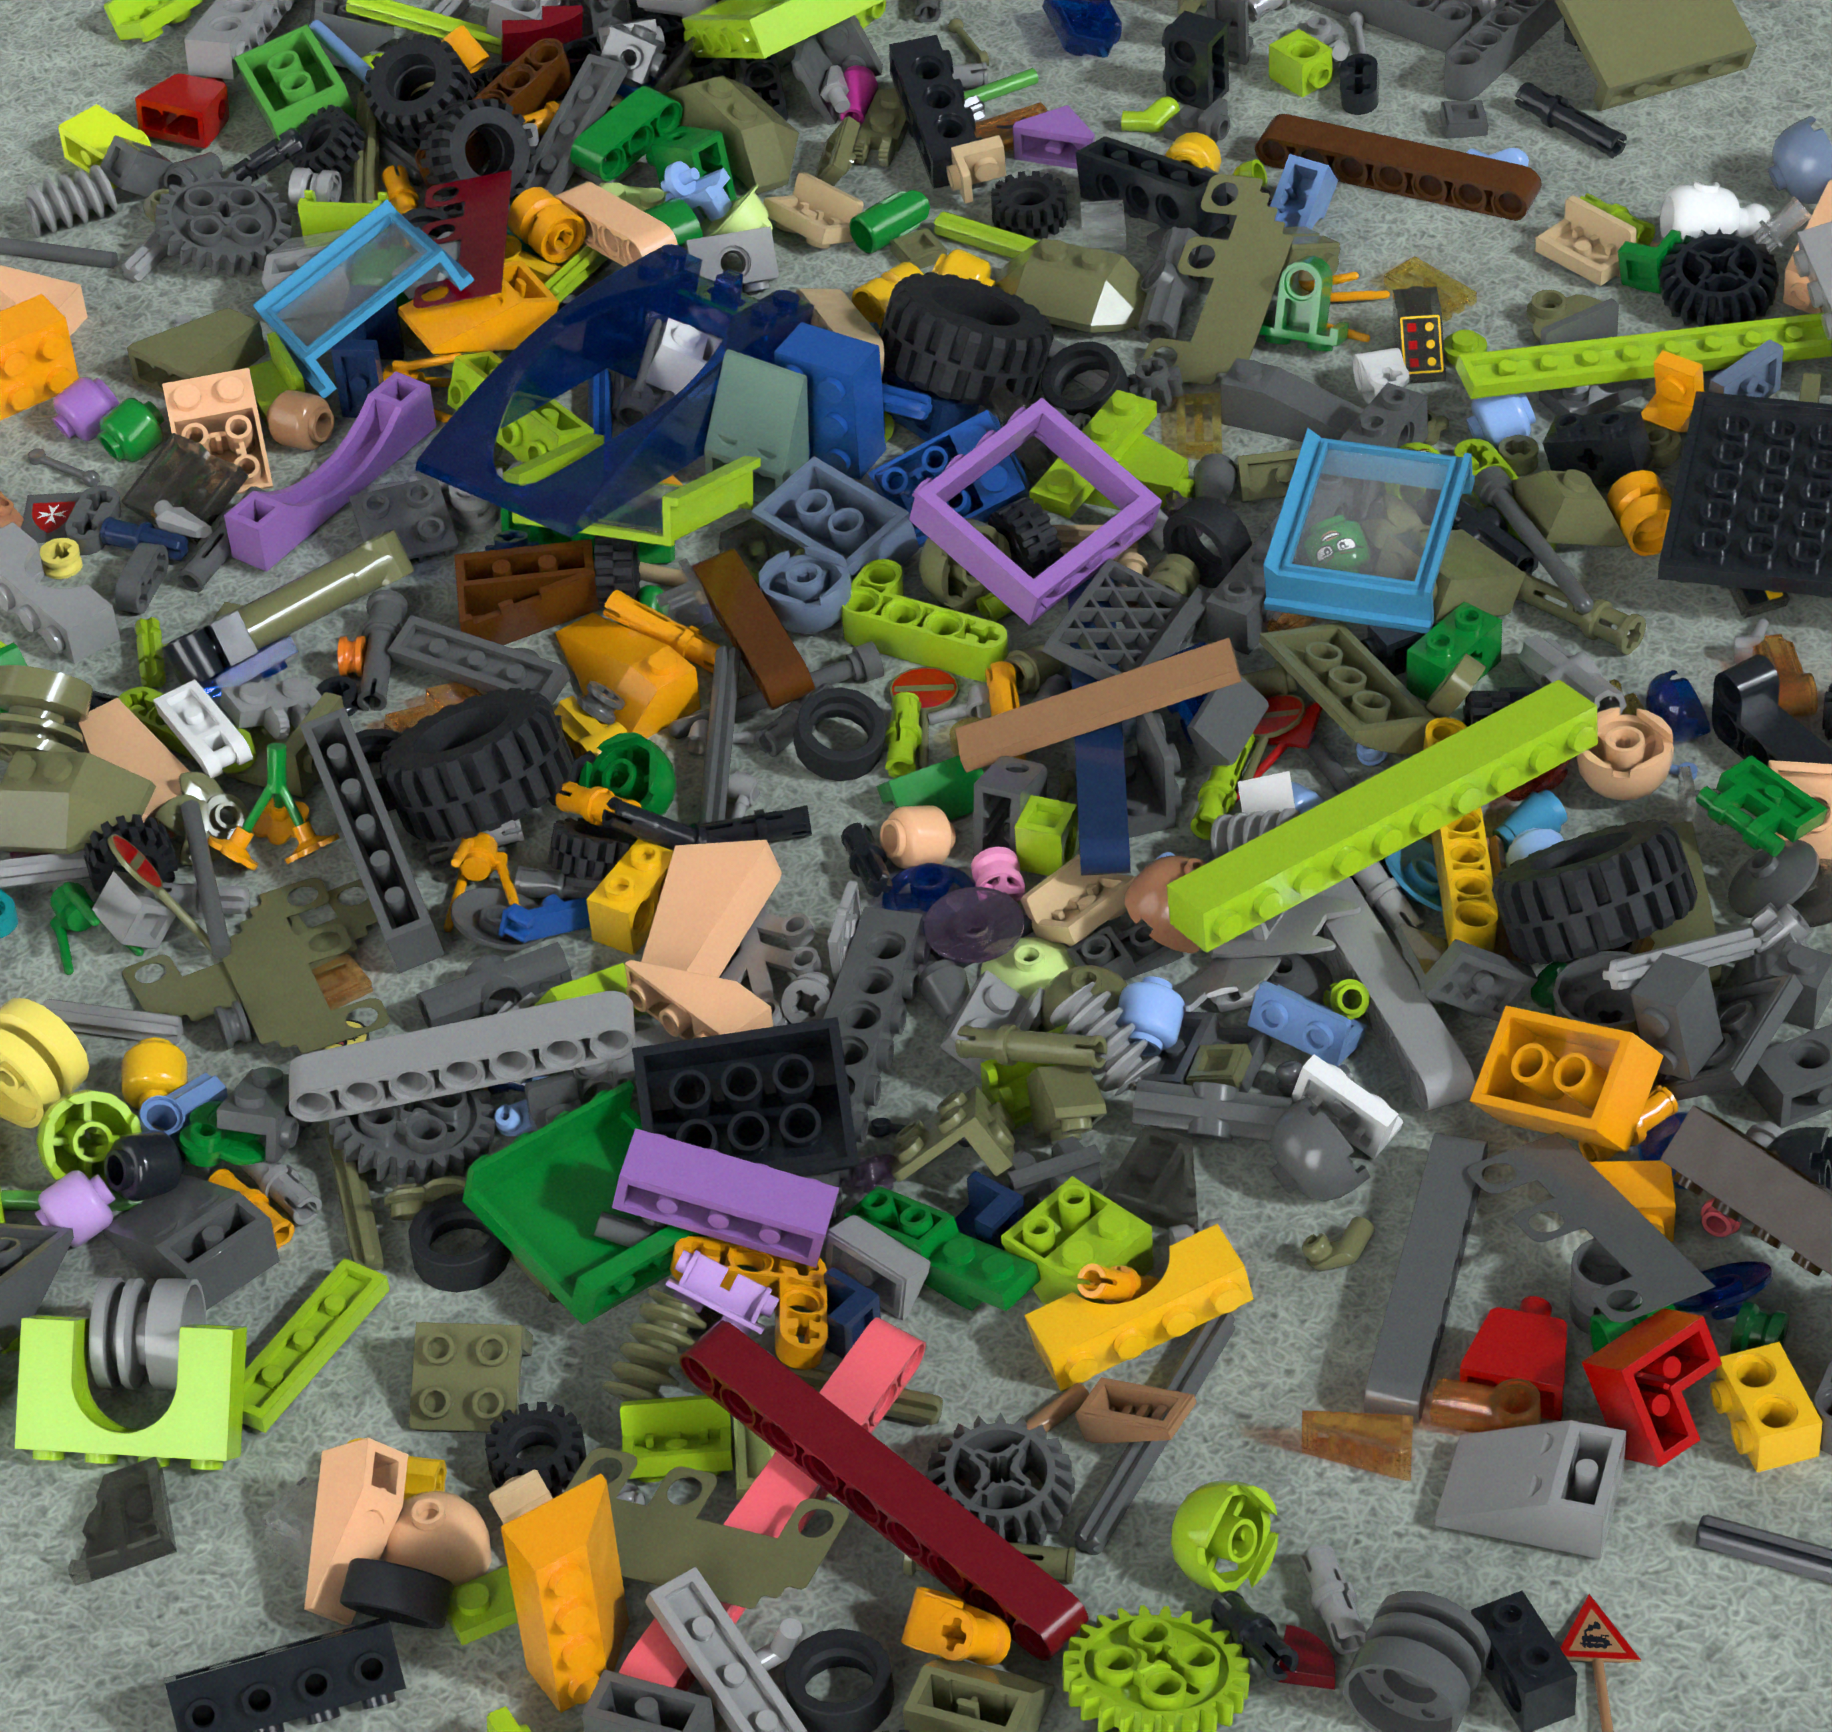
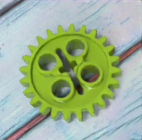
M1140 1605L1137 1616H1131L1123 1608H1118L1117 1620L1113 1621L1100 1614L1097 1616L1096 1627L1083 1624L1080 1628V1637H1070L1069 1650L1064 1651L1062 1689L1064 1692H1069L1068 1704L1070 1707H1081V1720L1086 1721L1098 1718L1097 1731L1105 1732L1113 1727L1118 1728L1119 1732H1196L1198 1730L1201 1732H1216L1217 1723L1230 1727L1233 1724V1713L1242 1714L1244 1699H1248L1249 1659L1242 1658L1243 1646L1241 1644H1229L1230 1632L1228 1630L1212 1633L1213 1620L1207 1619L1195 1624L1192 1622L1191 1611H1186L1179 1618L1171 1617L1169 1606H1164L1159 1615H1151L1145 1605Z

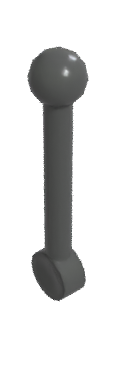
M33 449L28 453L31 464H44L83 480V483L88 487L97 486L100 482V476L96 471L88 470L85 472L46 456L43 449Z

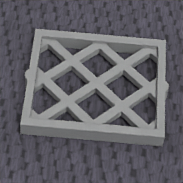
M856 881L847 882L827 941L832 978L835 985L862 915L858 882Z

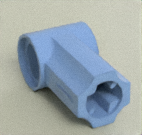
M204 1073L167 1096L156 1095L148 1098L142 1104L138 1115L142 1132L157 1130L152 1126H158L164 1130L157 1131L165 1132L174 1140L175 1144H178L180 1132L190 1125L189 1118L191 1112L203 1103L216 1100L224 1101L228 1097L227 1087L216 1075L209 1076L207 1073Z

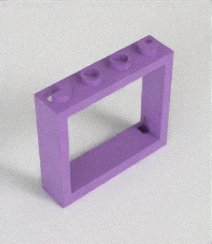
M1040 398L1029 408L1021 407L1015 411L1007 424L997 432L994 430L987 432L979 440L976 448L965 456L963 454L955 456L946 466L944 472L935 479L927 478L922 481L912 495L915 499L909 520L1028 625H1031L1097 573L1108 558L1113 560L1153 529L1162 500L1047 401ZM1033 436L1037 437L1121 510L1034 579L946 503Z

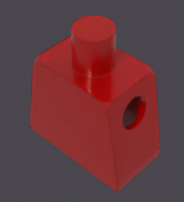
M182 73L174 74L135 97L138 130L143 131L149 137L206 149L227 124L230 117L227 86L221 78L207 77L205 79Z
M1528 1296L1522 1299L1519 1310L1496 1307L1489 1311L1460 1365L1459 1402L1562 1421L1568 1324L1563 1319L1551 1317L1552 1306L1547 1300L1538 1296Z

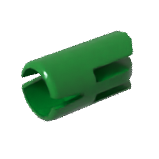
M915 190L908 192L900 191L886 197L850 220L849 228L853 241L867 254L879 251L890 245V240L907 235L920 226V223L928 217L930 210L929 200L923 193Z

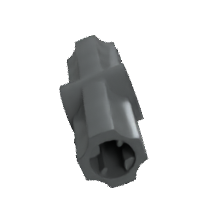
M1172 227L1164 233L1157 261L1149 268L1142 280L1141 289L1147 293L1138 327L1141 330L1140 338L1147 343H1150L1155 338L1175 340L1183 311L1191 304L1197 294L1198 282L1193 279V276L1181 274L1177 268L1186 242L1192 237H1200L1199 234L1189 227L1184 229ZM1201 245L1194 248L1188 256V262L1193 268H1196Z
M556 942L504 961L498 955L482 956L468 967L464 977L420 992L416 996L424 1022L428 1028L469 1020L482 1014L485 1016L497 1014L508 1001L516 1005L530 992L534 995L542 993L550 988L572 981V976L564 951L560 944Z
M1138 1079L1134 1095L1132 1123L1141 1127L1147 1126L1164 1130L1186 1131L1188 1136L1201 1139L1232 1141L1233 1137L1270 1142L1271 1132L1276 1121L1293 1105V1099L1285 1098L1284 1096L1239 1092L1237 1087L1218 1083L1194 1082L1193 1086Z

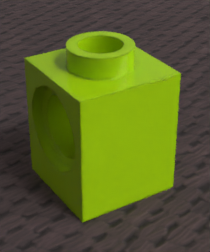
M1297 29L1269 44V78L1303 98L1332 82V48L1301 29Z
M1035 795L1029 797L1015 825L1016 855L1019 859L1020 870L1050 876L1075 857L1079 849L1077 804Z

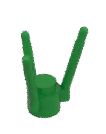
M65 882L53 892L50 898V906L56 914L50 921V926L56 934L61 962L66 975H71L74 972L67 931L82 932L91 926L97 927L100 923L105 927L92 910L96 902H93L84 886L74 882ZM124 945L136 956L144 954L142 947Z

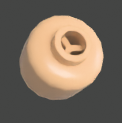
M932 805L898 807L891 812L880 831V844L891 862L901 869L934 868L940 866L946 861L956 839L954 826L949 822L946 814L937 806Z

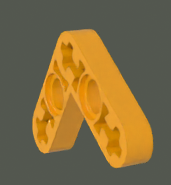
M688 1236L676 1242L670 1266L671 1274L676 1280L680 1281L683 1273L674 1269L683 1251L685 1250L694 1255L697 1250L701 1254L729 1268L720 1285L721 1287L730 1291L738 1273L765 1287L771 1288L770 1294L779 1298L775 1307V1352L777 1358L789 1367L802 1370L815 1368L821 1363L828 1338L827 1285L824 1284V1273L827 1272V1269L820 1257L815 1268L715 1238ZM737 1266H750L759 1270V1272L746 1271ZM790 1306L804 1307L812 1311V1313L795 1311ZM796 1334L805 1335L804 1343L799 1342Z

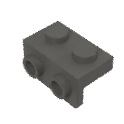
M274 1067L251 1069L217 1108V1128L266 1135V1162L277 1163L289 1148L295 1146L297 1138L306 1127L309 1128L313 1123L301 1121L290 1113L289 1074H283L280 1069Z

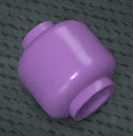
M80 377L54 398V409L58 415L52 420L66 438L70 439L76 435L83 441H90L101 432L99 426L101 417L117 406L119 402L101 379L96 378L92 381L87 377Z

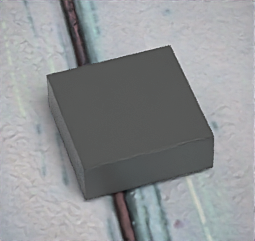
M1482 100L1441 102L1440 117L1446 138L1488 135L1489 124Z

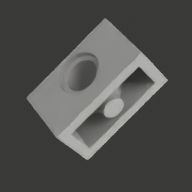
M771 226L691 239L682 243L691 293L702 292L703 300L727 296V287L744 285L745 293L769 289V280L779 278ZM725 253H734L741 259L742 269L737 276L727 275L722 270L721 258Z

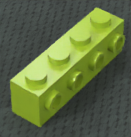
M485 351L455 356L451 382L448 388L447 404L459 412L466 421L473 423L486 433L492 441L499 443L513 454L516 460L525 463L588 433L594 434L592 427L493 352Z

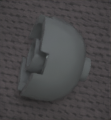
M1304 1095L1290 1106L1274 1125L1270 1136V1149L1277 1164L1270 1170L1289 1194L1297 1188L1310 1199L1329 1201L1341 1198L1369 1179V1172L1363 1165L1356 1170L1351 1165L1353 1161L1349 1155L1355 1152L1354 1149L1322 1110L1312 1116L1309 1111L1313 1109V1102L1308 1096Z

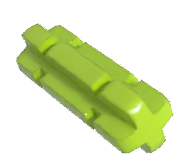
M152 616L147 620L140 618L135 624V631L137 635L136 642L141 684L143 687L152 688L155 686L161 688L166 682V673L164 671L165 663L162 649L163 644L161 643L162 632L160 622Z

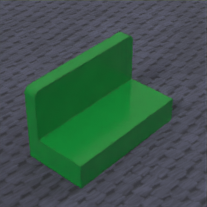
M960 755L889 780L876 787L883 804L893 800L895 808L923 805L937 806L946 814L948 820H952L974 811V784L984 772L982 768L966 773L961 763Z

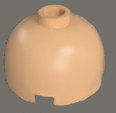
M1609 708L1598 712V745L1577 755L1580 775L1594 792L1605 798L1623 801L1637 800L1651 795L1666 780L1672 766L1674 757L1672 729L1661 717L1647 710L1637 709L1636 716L1630 714L1620 715V708Z
M444 1491L421 1492L403 1501V1508L380 1558L381 1561L404 1565L438 1575L449 1580L454 1587H457L486 1574L492 1562L489 1531L478 1510L458 1495Z

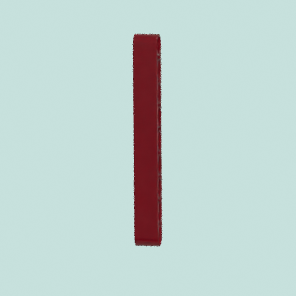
M724 1320L718 1321L680 1355L679 1363L684 1374L698 1389L958 1597L964 1599L967 1604L1004 1619L1010 1628L1011 1639L1035 1658L1049 1661L1069 1642L1070 1637H1074L1080 1631L1081 1625L1088 1622V1613L1085 1607L1072 1592L731 1323Z

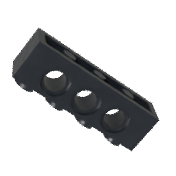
M937 35L889 44L890 75L933 189L950 186L946 168L953 165L951 147L983 139L982 137L976 138L975 136L976 124L972 109L964 107L965 96L962 82L959 78L954 79L952 76L954 68L950 51L942 49Z
M1107 136L1075 152L1081 198L1098 203L1104 208L1121 211L1132 218H1140L1155 223L1164 229H1171L1172 227L1184 229L1189 227L1199 234L1200 237L1208 238L1214 231L1230 223L1229 215L1206 212L1201 208V201L1209 180L1217 175L1216 173ZM1226 183L1218 185L1212 192V201L1218 206L1228 205Z

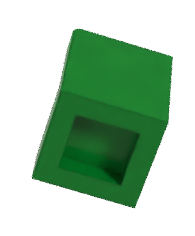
M1670 230L1657 248L1625 241L1618 250L1621 284L1661 294L1659 275L1662 273V263L1665 255H1669L1672 251L1673 244H1682L1681 232Z

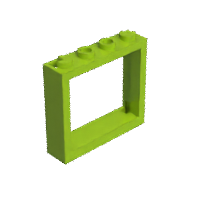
M721 0L682 19L686 30L684 31L685 42H691L696 57L765 59L885 0Z

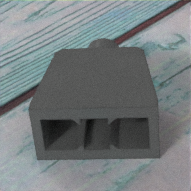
M1002 756L975 782L973 859L981 851L992 847H1005L1016 854L1015 825L1029 797L1035 795L1047 798L1048 774L1047 768L1043 764ZM1010 823V830L1006 833L1004 826Z

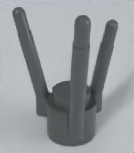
M656 318L653 322L635 383L624 389V362L621 359L615 362L614 402L611 414L615 415L619 423L625 427L642 429L649 422L658 423L661 410L675 396L674 392L668 390L655 404L652 389L645 385L662 321L659 318Z

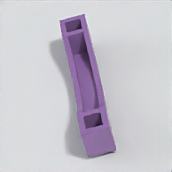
M397 371L394 372L368 394L347 436L334 453L316 471L285 489L270 492L252 491L228 511L224 518L232 557L267 572L350 501L349 496H354L361 492L436 428L430 385Z

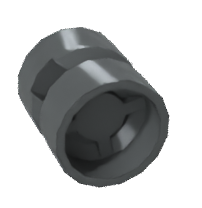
M1595 1238L1582 1243L1574 1251L1571 1261L1569 1313L1576 1327L1590 1335L1589 1322L1591 1316L1603 1313L1591 1300L1593 1292L1632 1277ZM1619 1290L1608 1296L1607 1305L1613 1310L1625 1309L1627 1312L1633 1311L1635 1305L1640 1304L1641 1296L1634 1291Z

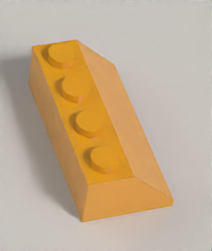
M601 1473L501 1526L526 1668L560 1713L576 1704H586L604 1669L612 1672L615 1671L629 1626L607 1480Z

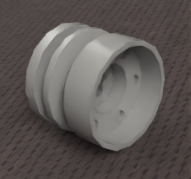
M105 1277L101 1279L92 1303L89 1327L91 1369L94 1381L100 1389H115L121 1383L126 1389L134 1390L140 1388L147 1372L150 1384L155 1390L176 1391L180 1327L190 1324H207L205 1298L199 1281L197 1279L182 1278L157 1279L152 1288L151 1295H149L147 1284L143 1278H129L126 1283L121 1277Z

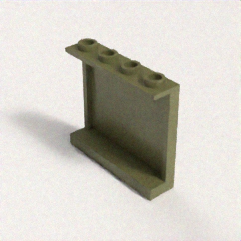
M1555 0L1598 82L1593 100L1600 111L1748 69L1757 47L1732 0Z

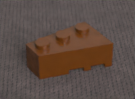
M592 539L454 554L461 632L506 645L600 610L596 592V569Z

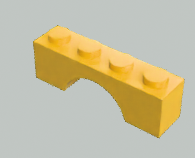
M1218 1224L1169 1246V1264L1163 1278L1154 1288L1139 1298L1119 1304H1099L1085 1300L1072 1292L1024 1315L1034 1347L1060 1391L1066 1390L1076 1383L1086 1382L1109 1368L1126 1360L1134 1359L1155 1346L1174 1337L1182 1336L1191 1329L1222 1314L1230 1313L1239 1306L1254 1300L1245 1265Z

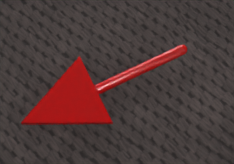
M1317 702L1306 708L1305 716L1297 726L1282 735L1268 739L1267 744L1277 746L1258 765L1253 778L1261 777L1288 747L1309 749L1323 709ZM1238 788L1236 789V793H1237V801H1236V803L1240 800V795H1239V792H1238Z

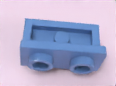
M1263 981L1258 985L1259 989L1255 993L1247 1026L1312 1056L1315 1054L1323 1061L1335 1066L1341 1064L1363 1043L1368 1025L1333 1012L1331 1008L1281 985L1276 986L1267 981Z

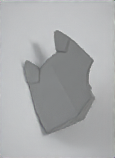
M1314 895L1211 950L1210 956L1214 960L1215 957L1250 958L1296 953L1303 955L1331 951L1336 949L1334 942L1316 936L1326 919L1358 914L1361 908L1359 904L1344 899Z
M1283 955L1250 958L1215 957L1201 975L1183 984L1182 998L1185 1002V1011H1193L1207 998H1210L1212 1002L1217 1004L1221 1013L1252 1006L1255 993L1259 989L1258 985L1263 981H1267L1279 965ZM1239 991V994H1240V995H1239V996H1233V995H1230L1229 993Z

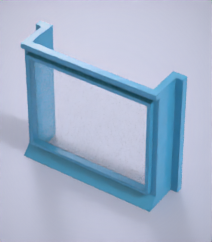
M387 199L255 302L253 307L272 332L277 333L301 372L303 379L325 399L337 387L316 361L317 358L433 267L438 269L461 291L471 284L474 278L418 226L414 227Z
M1307 428L1263 565L1266 590L1264 610L1428 633L1432 629L1434 622L1433 590L1461 495H1471L1475 482V475H1472V454L1465 453L1464 457L1327 439L1321 438L1311 429Z

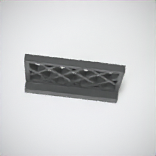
M1108 558L1047 639L1042 652L1099 681L1122 673L1108 666V664H1120L1123 670L1127 672L1181 654L1199 630L1206 614V600L1211 594L1197 587L1192 595L1187 598ZM1110 578L1126 585L1127 587H1115ZM1097 601H1109L1113 608H1101ZM1125 601H1137L1141 608H1129ZM1154 602H1160L1170 608H1157ZM1081 622H1094L1097 628H1084ZM1110 622H1122L1126 629H1115ZM1138 622H1150L1154 629H1142ZM1063 642L1078 643L1082 649H1075ZM1094 643H1107L1111 650H1098ZM1123 643H1136L1139 650H1127Z

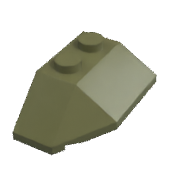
M719 76L662 93L681 104L683 115L680 124L682 126L722 132L730 170L749 189L759 184L755 190V193L759 194L788 184L799 132L750 87L725 76Z
M1042 238L1008 262L995 279L996 287L1004 289V292L1010 295L1015 294L1027 304L1034 305L1039 309L1040 314L1048 318L1050 324L1090 333L1119 332L1133 327L1136 331H1141L1138 324L1147 293L1141 289L1144 277L1123 255L1106 252L1098 248L1073 245L1061 240Z
M16 751L0 783V851L52 854L76 853L83 850L86 843H91L89 836L94 830L100 834L103 833L101 824L108 821L111 826H115L118 824L116 820L118 816L124 815L126 822H131L132 814H140L142 817L156 786L152 781L90 753Z

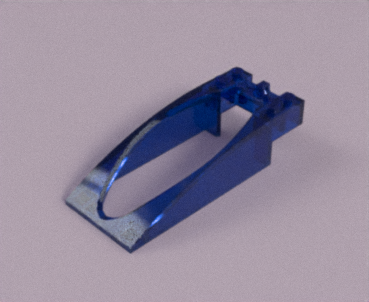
M664 245L607 276L584 291L528 336L477 387L417 459L416 471L572 537L704 456L705 443L725 352L730 349L775 365L774 351L801 322L811 325L814 305L801 300L798 294L788 290H776L759 300L742 293L743 274L727 269L722 274H718L715 281L700 275L703 259L688 254V251L679 245ZM658 318L661 319L662 324L667 322L668 318H671L723 339L699 373L676 395L630 428L572 464L544 479L522 485L507 483L497 474L493 455L500 429L607 368L636 380L649 333Z

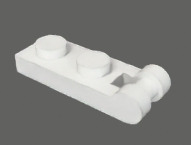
M195 679L153 699L159 716L199 763L204 774L209 775L210 778L223 774L222 769L235 762L241 765L253 759L251 750L244 737Z

